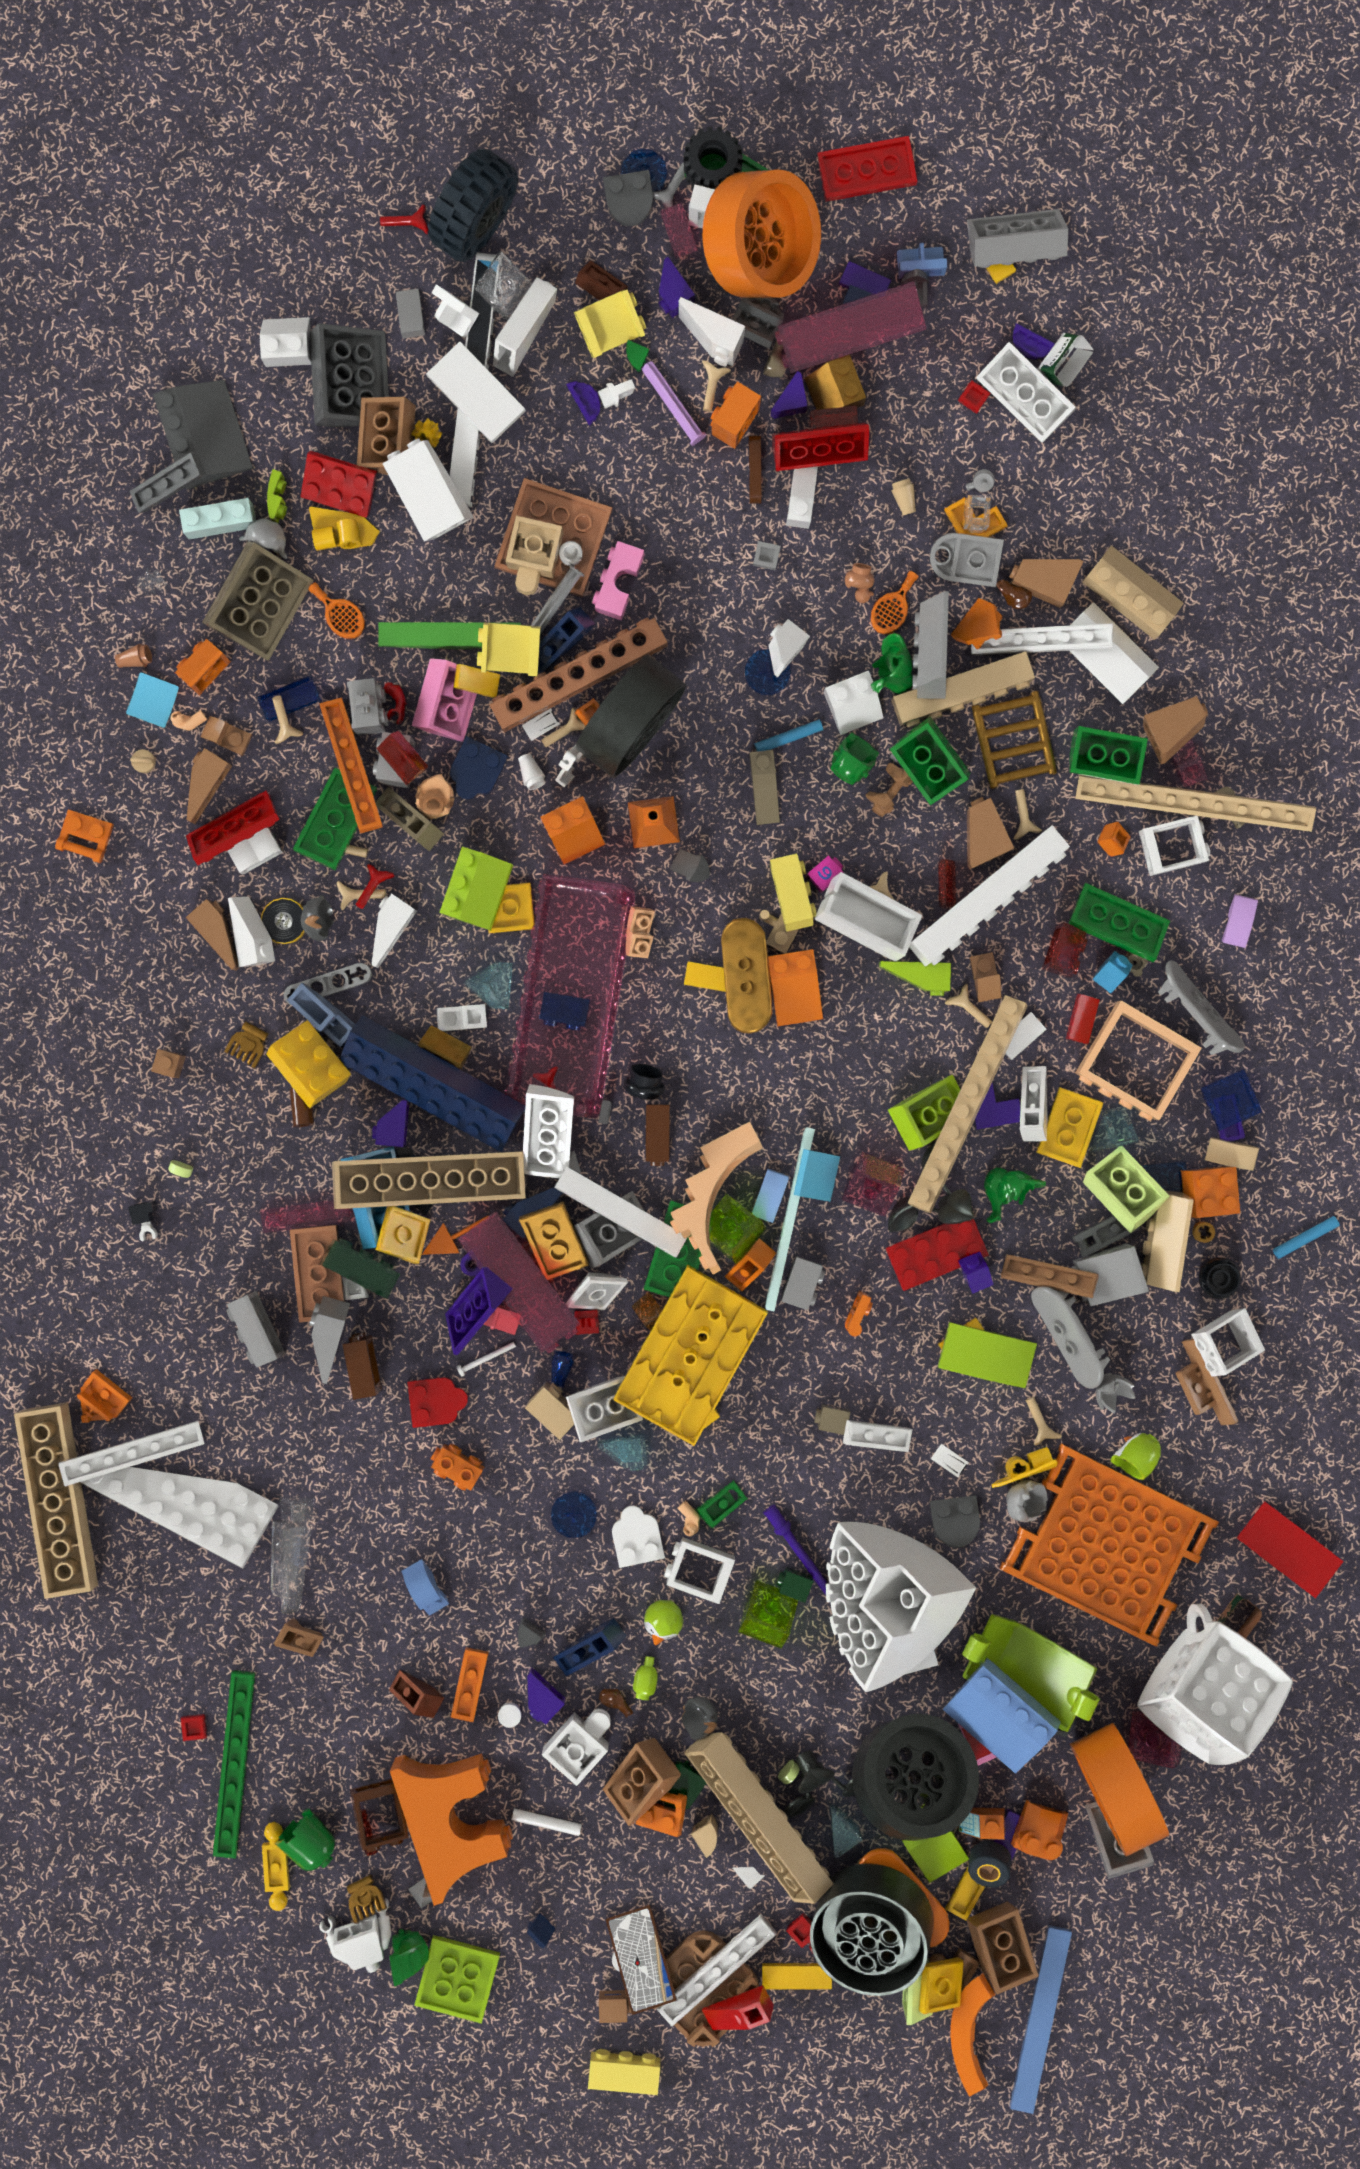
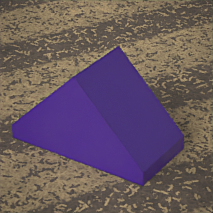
M797 371L771 409L770 416L772 418L806 413L807 400L800 372Z

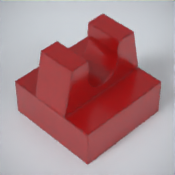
M598 1309L574 1311L576 1335L599 1333Z

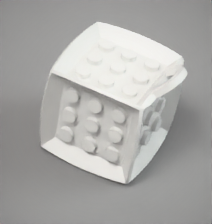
M1192 1604L1187 1612V1629L1171 1645L1155 1668L1139 1698L1137 1706L1165 1734L1208 1764L1228 1765L1246 1759L1258 1746L1279 1714L1293 1681L1278 1664L1253 1643L1223 1623L1212 1621L1209 1611L1203 1604ZM1197 1617H1201L1204 1624V1630L1201 1632H1197Z

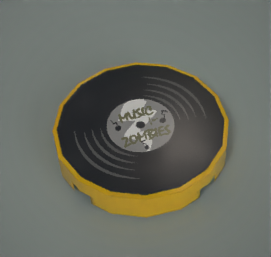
M279 898L273 900L264 908L261 920L272 941L275 943H294L304 935L305 932L301 925L303 907L296 901L288 898Z

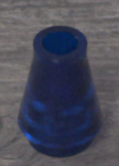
M555 1351L554 1356L551 1357V1384L554 1383L557 1387H564L574 1363L573 1354L566 1351Z

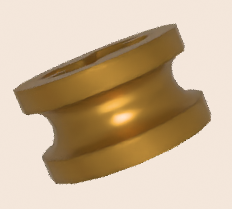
M1198 1222L1193 1227L1192 1234L1197 1241L1207 1243L1214 1238L1215 1229L1210 1223ZM1204 1226H1207L1206 1231L1209 1232V1235L1203 1236L1204 1239L1200 1238L1201 1233L1198 1230L1200 1227L1204 1229Z

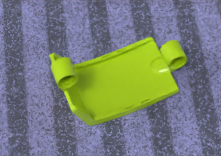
M991 1614L982 1635L977 1633L971 1635L962 1653L965 1658L970 1660L963 1673V1678L968 1680L983 1661L988 1658L1061 1721L1059 1729L1063 1731H1069L1076 1716L1090 1721L1100 1700L1098 1696L1088 1690L1097 1672L1095 1666L1015 1620Z

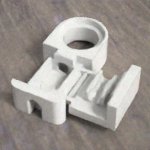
M576 745L565 753L564 758L559 763L562 770L555 781L563 787L575 777L571 774L574 770L572 766L574 762L578 763L584 758V755L575 748Z

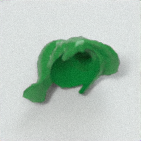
M892 633L882 641L881 650L883 656L872 664L873 668H879L878 675L880 679L871 683L872 690L880 693L883 687H887L893 693L898 694L908 692L913 688V664L910 652L903 637L900 634Z
M998 1167L990 1170L984 1181L985 1193L992 1205V1213L987 1218V1222L1000 1221L1002 1205L1008 1204L1013 1199L1017 1201L1019 1197V1204L1022 1205L1028 1191L1045 1187L1046 1181L1035 1179L1018 1170L1007 1171L1004 1168Z

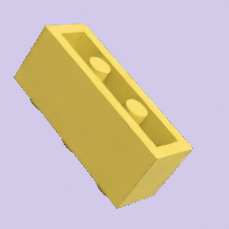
M797 854L771 859V873L786 932L813 926L816 908L814 903L810 904L808 896H811L809 882H804L803 875L806 874L804 861H799Z
M598 2049L596 2052L591 2051L588 2089L658 2095L660 2058L651 2053L636 2056L628 2051H622L619 2054L610 2053L605 2049Z

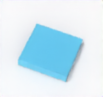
M803 1149L794 1195L831 1202L840 1156Z

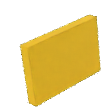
M1059 1087L1048 1117L1047 1141H1040L1036 1153L1081 1168L1104 1102Z

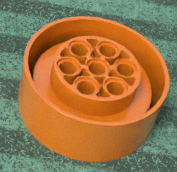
M779 169L739 172L723 180L713 192L704 215L702 237L707 264L719 285L737 297L780 298L798 291L811 276L817 263L821 245L820 216L815 199L806 184L795 174Z
M1113 1723L1070 1743L1086 1782L1126 1857L1170 1836L1159 1807L1133 1755Z

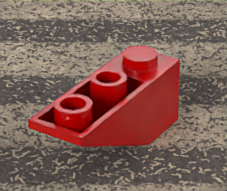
M764 1985L704 2007L702 2012L712 2030H749L770 2022L774 2004Z

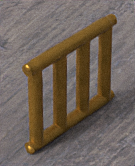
M1038 691L1030 693L1031 696L980 707V705L972 706L975 727L991 789L998 787L1000 783L1049 772V775L1057 774L1054 754ZM1029 705L1033 706L1034 719L987 730L985 728L983 716ZM1038 727L1041 741L991 752L989 738ZM1043 750L1045 764L996 775L993 761Z

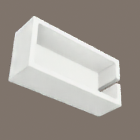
M842 872L833 877L824 895L825 899L821 902L814 919L894 962L904 957L922 915Z

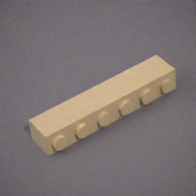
M1025 651L946 678L945 699L917 698V690H911L894 696L891 701L900 727L906 725L907 728H911L920 724L921 719L931 717L934 720L942 717V712L950 710L951 713L963 710L965 704L972 702L974 706L985 702V697L994 695L995 698L1002 697L1008 694L1009 689L1015 687L1017 691L1030 686L1029 682H1032L1035 676Z

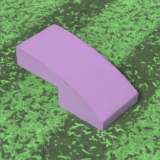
M1234 894L1228 913L1229 919L1222 938L1223 943L1246 948L1256 913L1257 899Z

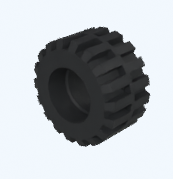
M707 127L706 132L700 129L698 130V136L693 134L690 137V143L687 142L684 152V174H686L687 182H691L692 189H694V185L716 189L727 177L742 172L743 155L741 145H738V139L736 137L731 138V132L728 130L723 133L720 127H717V130ZM718 154L727 163L718 170H708L699 161L705 155Z

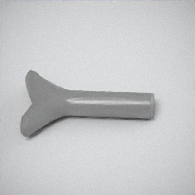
M684 163L680 165L665 190L652 192L653 198L661 200L665 209L670 214H674V193L685 177Z

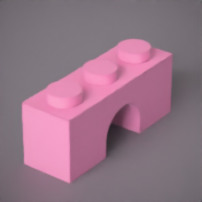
M617 541L616 547H611L608 555V560L611 562L608 569L604 568L600 582L603 585L600 591L596 590L592 602L595 605V612L622 621L629 601V594L619 591L615 586V582L618 577L624 574L637 577L644 558V550Z

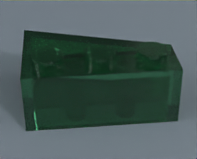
M342 1238L339 1241L333 1239L320 1265L388 1299L400 1276V1273L392 1270L394 1266L382 1259L378 1263L372 1259L373 1254L363 1249L359 1252L351 1248L353 1244Z

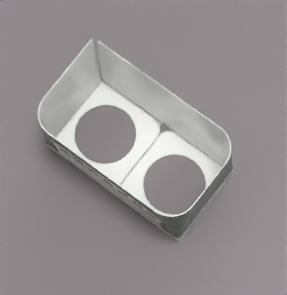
M1063 333L1038 367V370L1053 385L1067 387L1093 352L1087 350L1094 349L1082 335ZM1073 348H1078L1070 357V359L1065 364L1063 369L1060 371L1058 376H1056V371L1061 366V364H1063V362L1068 357ZM1069 349V353L1067 354V356L1063 357Z

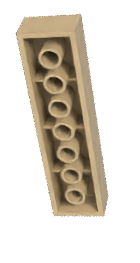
M523 1152L332 1162L334 1209L525 1198Z
M68 1402L23 1409L15 1413L14 1417L44 1599L90 1592L98 1586L82 1483L78 1482L64 1486L58 1464L59 1462L77 1457Z
M722 1732L711 1733L703 1739L696 1740L684 1754L794 1902L815 1904L834 1884L829 1878L830 1874L827 1869L819 1865L813 1850L805 1846L801 1840V1834L798 1830L791 1827L787 1821V1815L777 1808L773 1802V1796L763 1789L760 1785L759 1777L749 1770L746 1766L745 1758L735 1751L732 1747L731 1739Z

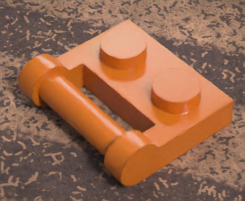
M68 809L60 836L55 844V849L60 851L67 850L92 858L94 862L102 863L114 824ZM69 835L98 843L97 849L94 850L69 842Z
M860 1290L845 1321V1328L854 1337L861 1334L862 1327L860 1323L864 1315H869L873 1305L870 1301L871 1297Z
M667 1792L660 1800L675 1804L676 1809L655 1803L636 1821V1825L679 1837L682 1833L687 1796L681 1793L675 1795Z

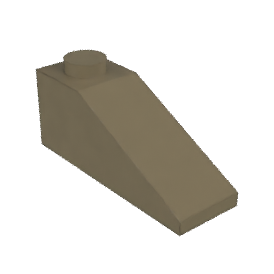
M773 750L750 752L749 761L756 824L780 823Z
M390 787L375 802L377 808L428 851L444 835L443 832Z

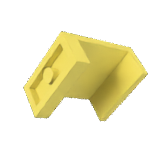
M627 289L574 312L592 358L600 356L603 352L624 344L628 340L645 336L644 329H646V324L641 315L638 316L634 307L638 305L632 292L629 293Z
M484 622L483 628H479L478 642H482V652L477 654V666H481V672L486 673V670L528 673V676H538L541 627Z

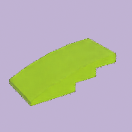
M949 1322L937 1367L972 1377L1026 1388L1037 1343Z

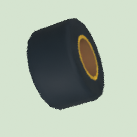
M992 1841L979 1842L974 1845L970 1851L968 1872L970 1877L984 1887L993 1888L1005 1884L1010 1878L1012 1858L1010 1852L1003 1845Z

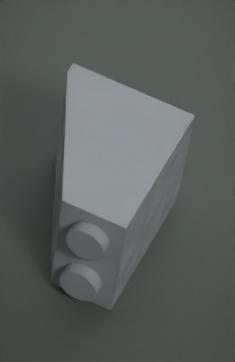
M1125 1243L1073 1260L1074 1266L1071 1267L1072 1269L1099 1275L1094 1297L1080 1296L1081 1301H1086V1304L1089 1306L1149 1292L1135 1246Z

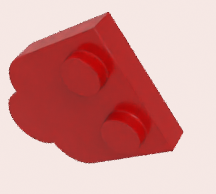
M448 1377L407 1382L413 1428L452 1423L456 1419L458 1411L467 1405V1393L463 1389L455 1387L454 1382Z

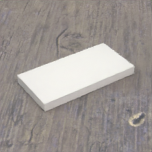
M458 342L426 373L427 377L491 443L500 437L525 412V408L461 342Z

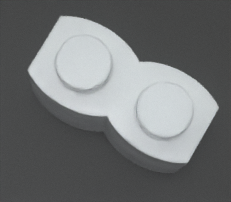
M264 828L255 833L250 839H245L234 845L232 849L228 850V853L239 873L243 875L278 856L283 851L270 828Z

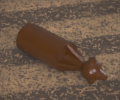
M291 1087L289 1091L293 1127L314 1125L313 1107L309 1108L294 1088Z

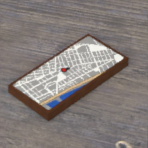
M651 1905L606 1918L632 2015L677 2001Z

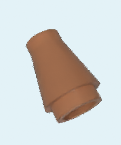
M138 644L122 653L116 654L115 661L119 668L146 667L152 662V654L147 645Z

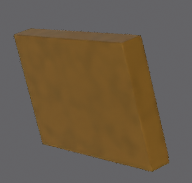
M563 1201L519 1217L521 1226L545 1281L589 1266L588 1258Z

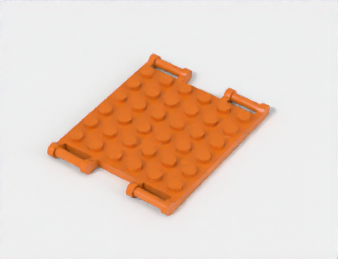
M1061 1443L1058 1448L1060 1452L1056 1458L1058 1462L1057 1467L1052 1468L1047 1478L1043 1479L1041 1483L1046 1489L1056 1493L1037 1534L1020 1526L1013 1547L1006 1561H1002L999 1568L1157 1647L1160 1642L1159 1637L1172 1611H1175L1178 1606L1175 1602L1163 1596L1183 1557L1199 1563L1201 1559L1200 1554L1213 1528L1217 1527L1219 1521ZM1069 1455L1074 1459L1061 1485L1058 1486L1054 1483ZM1202 1521L1205 1524L1192 1550L1189 1551L1187 1548ZM1026 1539H1029L1033 1542L1020 1568L1017 1569L1013 1566ZM1160 1604L1164 1607L1151 1633L1148 1634L1146 1631Z

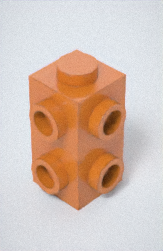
M451 1443L449 1446L444 1444L442 1449L437 1447L430 1458L434 1461L431 1466L434 1469V1473L443 1479L448 1477L455 1481L454 1485L461 1490L466 1491L468 1489L471 1491L484 1469V1466L481 1465L482 1461L472 1455L468 1458L461 1454L462 1450Z

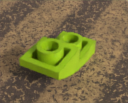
M273 469L268 484L267 505L270 519L279 523V520H283L287 512L286 502L279 496V494L282 495L284 493L287 482L284 481L285 477L282 472Z

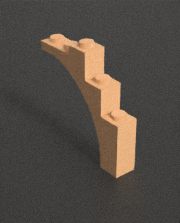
M750 1122L700 1147L704 1154L700 1158L706 1169L685 1180L689 1186L685 1191L692 1202L671 1212L674 1220L670 1223L675 1233H681L684 1239L688 1237L694 1250L699 1248L702 1254L699 1260L705 1270L709 1268L712 1274L721 1271L711 1251L709 1239L710 1217L716 1196L730 1173L742 1161L763 1148Z

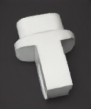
M632 379L616 386L612 383H607V387L598 391V394L605 409L613 405L618 407L619 399L631 395L635 390Z

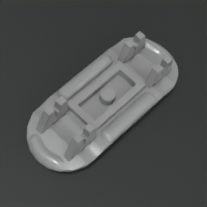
M1173 960L1168 961L1165 966L1168 979L1158 993L1160 995H1163L1165 992L1169 993L1164 998L1167 1003L1178 997L1181 999L1182 1005L1205 1032L1209 1034L1203 1046L1205 1048L1210 1045L1214 1046L1209 1051L1211 1055L1227 1049L1234 1053L1242 1052L1244 1050V1042L1241 1037L1226 1023L1217 1010L1192 983L1180 965Z
M1045 1286L1036 1287L1031 1293L1033 1305L1067 1361L1074 1377L1081 1385L1088 1389L1098 1387L1103 1381L1104 1368L1110 1359L1108 1356L1100 1359L1101 1355L1105 1353L1103 1348L1095 1351V1346L1078 1316L1071 1308L1076 1301L1074 1296L1065 1299L1070 1293L1057 1292Z

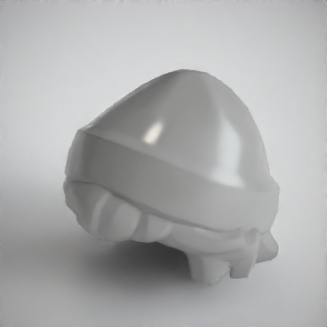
M1023 1480L1014 1485L1006 1495L1007 1509L1010 1517L1020 1522L1035 1521L1037 1517H1040L1041 1512L1046 1510V1501H1048L1046 1487L1032 1480Z

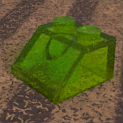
M726 1194L711 1212L709 1239L720 1252L737 1264L766 1228L759 1218Z
M756 1580L744 1610L738 1633L782 1649L790 1635L798 1600L780 1594L778 1588Z

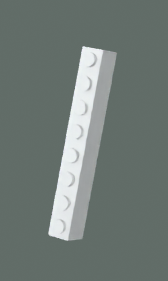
M1050 826L911 941L909 948L924 966L930 963L936 965L945 957L942 954L948 948L952 951L962 943L960 940L962 936L966 933L968 936H971L980 928L978 926L980 921L984 919L987 922L997 914L995 909L998 906L1002 905L1005 907L1015 898L1012 895L1019 890L1022 893L1031 886L1030 880L1034 876L1040 878L1050 869L1047 866L1052 861L1057 864L1067 856L1064 851L1070 846L1054 826Z

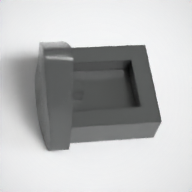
M920 269L912 270L901 278L904 307L906 308L927 307L928 305L927 284H929V277Z
M682 849L678 851L670 867L671 871L686 877V880L691 882H701L710 877L709 865L704 856L700 854L696 856Z
M526 1618L521 1620L517 1631L520 1647L537 1645L546 1635L545 1631Z

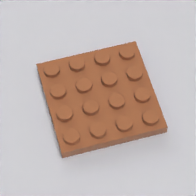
M524 478L495 563V568L517 575L518 570L509 569L506 564L516 516L560 525L564 533L561 546L565 542L574 541L582 548V560L574 567L585 576H580L569 593L583 598L612 513V507ZM558 555L554 577L540 576L539 583L556 589L570 567L565 565Z

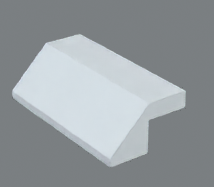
M1093 602L1070 626L1113 623V648L1072 650L1070 652L1123 704L1159 667Z

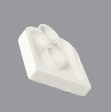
M637 1506L626 1507L622 1511L621 1519L617 1520L612 1528L619 1568L664 1559L665 1555L656 1518L651 1514H644Z

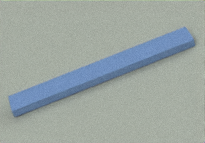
M1052 1925L1047 1927L1038 1969L1039 1977H1037L1010 2101V2109L1034 2113L1070 1944L1071 1929Z

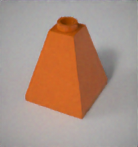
M674 796L628 802L634 848L680 842ZM657 816V819L651 820L649 817Z

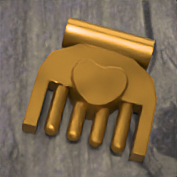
M245 1021L241 1028L244 1032H236L230 1039L224 1052L228 1054L234 1042H236L230 1055L233 1056L240 1045L241 1048L236 1058L239 1059L242 1052H245L241 1059L242 1062H245L249 1053L252 1052L247 1061V1064L250 1065L257 1053L258 1055L251 1066L256 1068L264 1054L265 1046L262 1041L265 1042L269 1034Z
M371 1874L347 1886V1891L351 1895L349 1898V1909L354 1924L359 1923V1919L361 1921L364 1919L360 1906L363 1907L367 1918L369 1917L367 1907L370 1908L372 1915L375 1914L372 1904L373 1900L378 1912L381 1911V1908L382 1910L387 1909L382 1891L377 1886L371 1885L374 1883Z

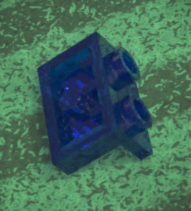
M544 992L539 1019L544 1020L543 1025L557 1027V1023L566 1024V1029L580 1031V1027H586L590 1000Z

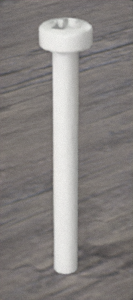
M512 1342L463 1367L458 1365L457 1370L460 1376H464V1372L515 1348L516 1345Z

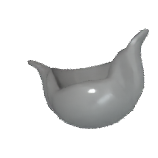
M266 518L256 520L248 525L245 535L239 538L240 541H253L263 548H272L275 553H279L282 558L287 559L284 531L277 522Z

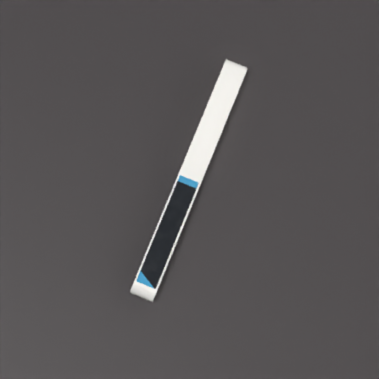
M477 252L470 307L477 311L479 315L466 336L465 347L488 370L487 358H490L492 342H490V335H493V312L496 309L497 296H495L499 284L500 273H498V266H501V255ZM458 409L450 478L467 506L472 507L471 496H473L475 485L473 475L476 473L478 460L476 450H479L481 434H479V430Z

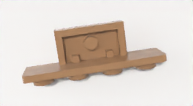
M1194 1339L1182 1341L1191 1363L1175 1374L1194 1414L1200 1415L1213 1407L1221 1425L1236 1424L1238 1419L1234 1408L1226 1396L1225 1389L1218 1377H1211L1210 1372L1206 1369L1205 1362L1195 1345Z

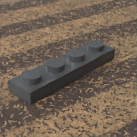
M190 452L132 489L130 494L138 513L147 512L206 475L198 453Z

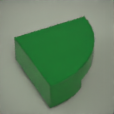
M628 340L626 345L627 358L636 371L641 372L649 354V349Z

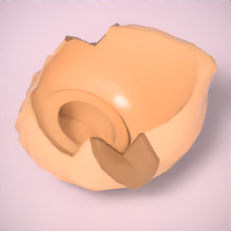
M442 774L425 779L417 787L415 795L416 808L426 819L431 820L448 814L455 800L453 788L444 779Z

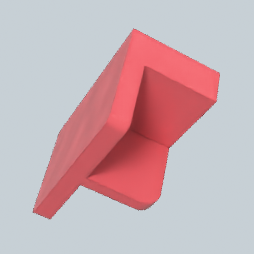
M499 1305L483 1325L489 1326L492 1330L495 1328L515 1335L522 1312Z

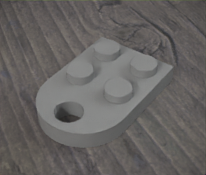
M947 533L939 537L933 544L930 551V564L934 572L944 580L996 587L1004 540L962 533ZM939 549H946L948 551V558L944 562H939L935 559V553Z

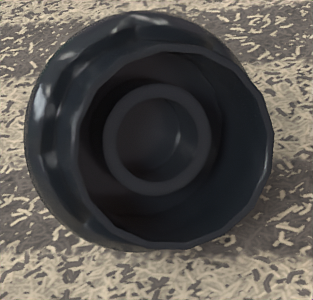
M634 1064L631 1067L630 1076L624 1081V1088L634 1098H640L641 1100L657 1099L665 1091V1085L662 1083L663 1074L654 1066Z
M1222 1257L1207 1261L1199 1273V1283L1202 1290L1208 1296L1215 1299H1225L1232 1296L1239 1288L1241 1281L1240 1271L1235 1263Z

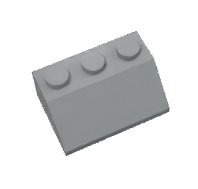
M257 1291L227 1304L229 1308L227 1309L228 1317L232 1322L235 1321L238 1327L236 1331L241 1343L245 1342L248 1349L246 1354L251 1364H255L257 1368L285 1354Z

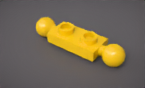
M271 1822L264 1829V1835L269 1842H264L262 1845L265 1892H273L269 1898L270 1907L275 1911H281L288 1903L287 1896L282 1891H288L290 1888L288 1856L275 1845L279 1841L283 1828L279 1823Z

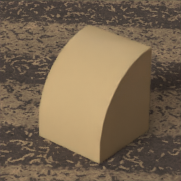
M713 1814L695 1824L691 1832L692 1837L706 1858L714 1851L718 1837V1824Z

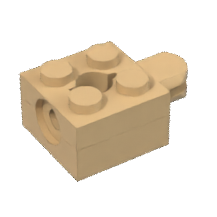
M516 516L506 564L509 569L518 570L515 584L520 593L524 595L534 594L538 588L540 576L554 577L564 534L562 526Z

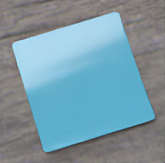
M140 672L126 714L164 728L172 711L179 687Z

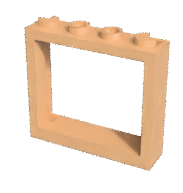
M1117 1001L1075 1073L1080 1076L1078 1080L1084 1084L1091 1086L1093 1083L1100 1088L1098 1092L1108 1098H1111L1112 1095L1120 1099L1119 1104L1129 1110L1132 1107L1139 1110V1116L1151 1122L1152 1119H1161L1202 1048L1125 1002ZM1121 1015L1188 1053L1156 1109L1151 1108L1088 1071Z

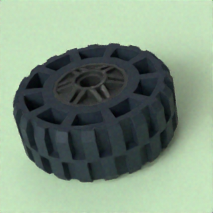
M477 149L476 152L470 153L452 173L436 200L435 207L430 215V222L428 223V236L432 244L453 259L462 262L471 260L477 252L480 253L504 220L513 202L512 200L518 185V174L515 168L489 149Z

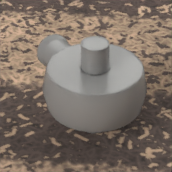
M987 469L977 471L973 477V482L966 484L967 490L970 491L975 488L980 492L989 491L995 483L994 475Z

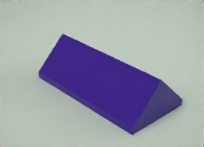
M482 1267L445 1314L454 1355H458L513 1289L487 1267Z

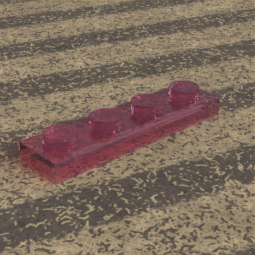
M334 1200L260 1210L263 1233L356 1220L353 1208L334 1209Z

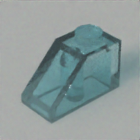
M645 1434L601 1439L598 1441L599 1449L622 1467L630 1468V1471L642 1470L644 1466L648 1465Z

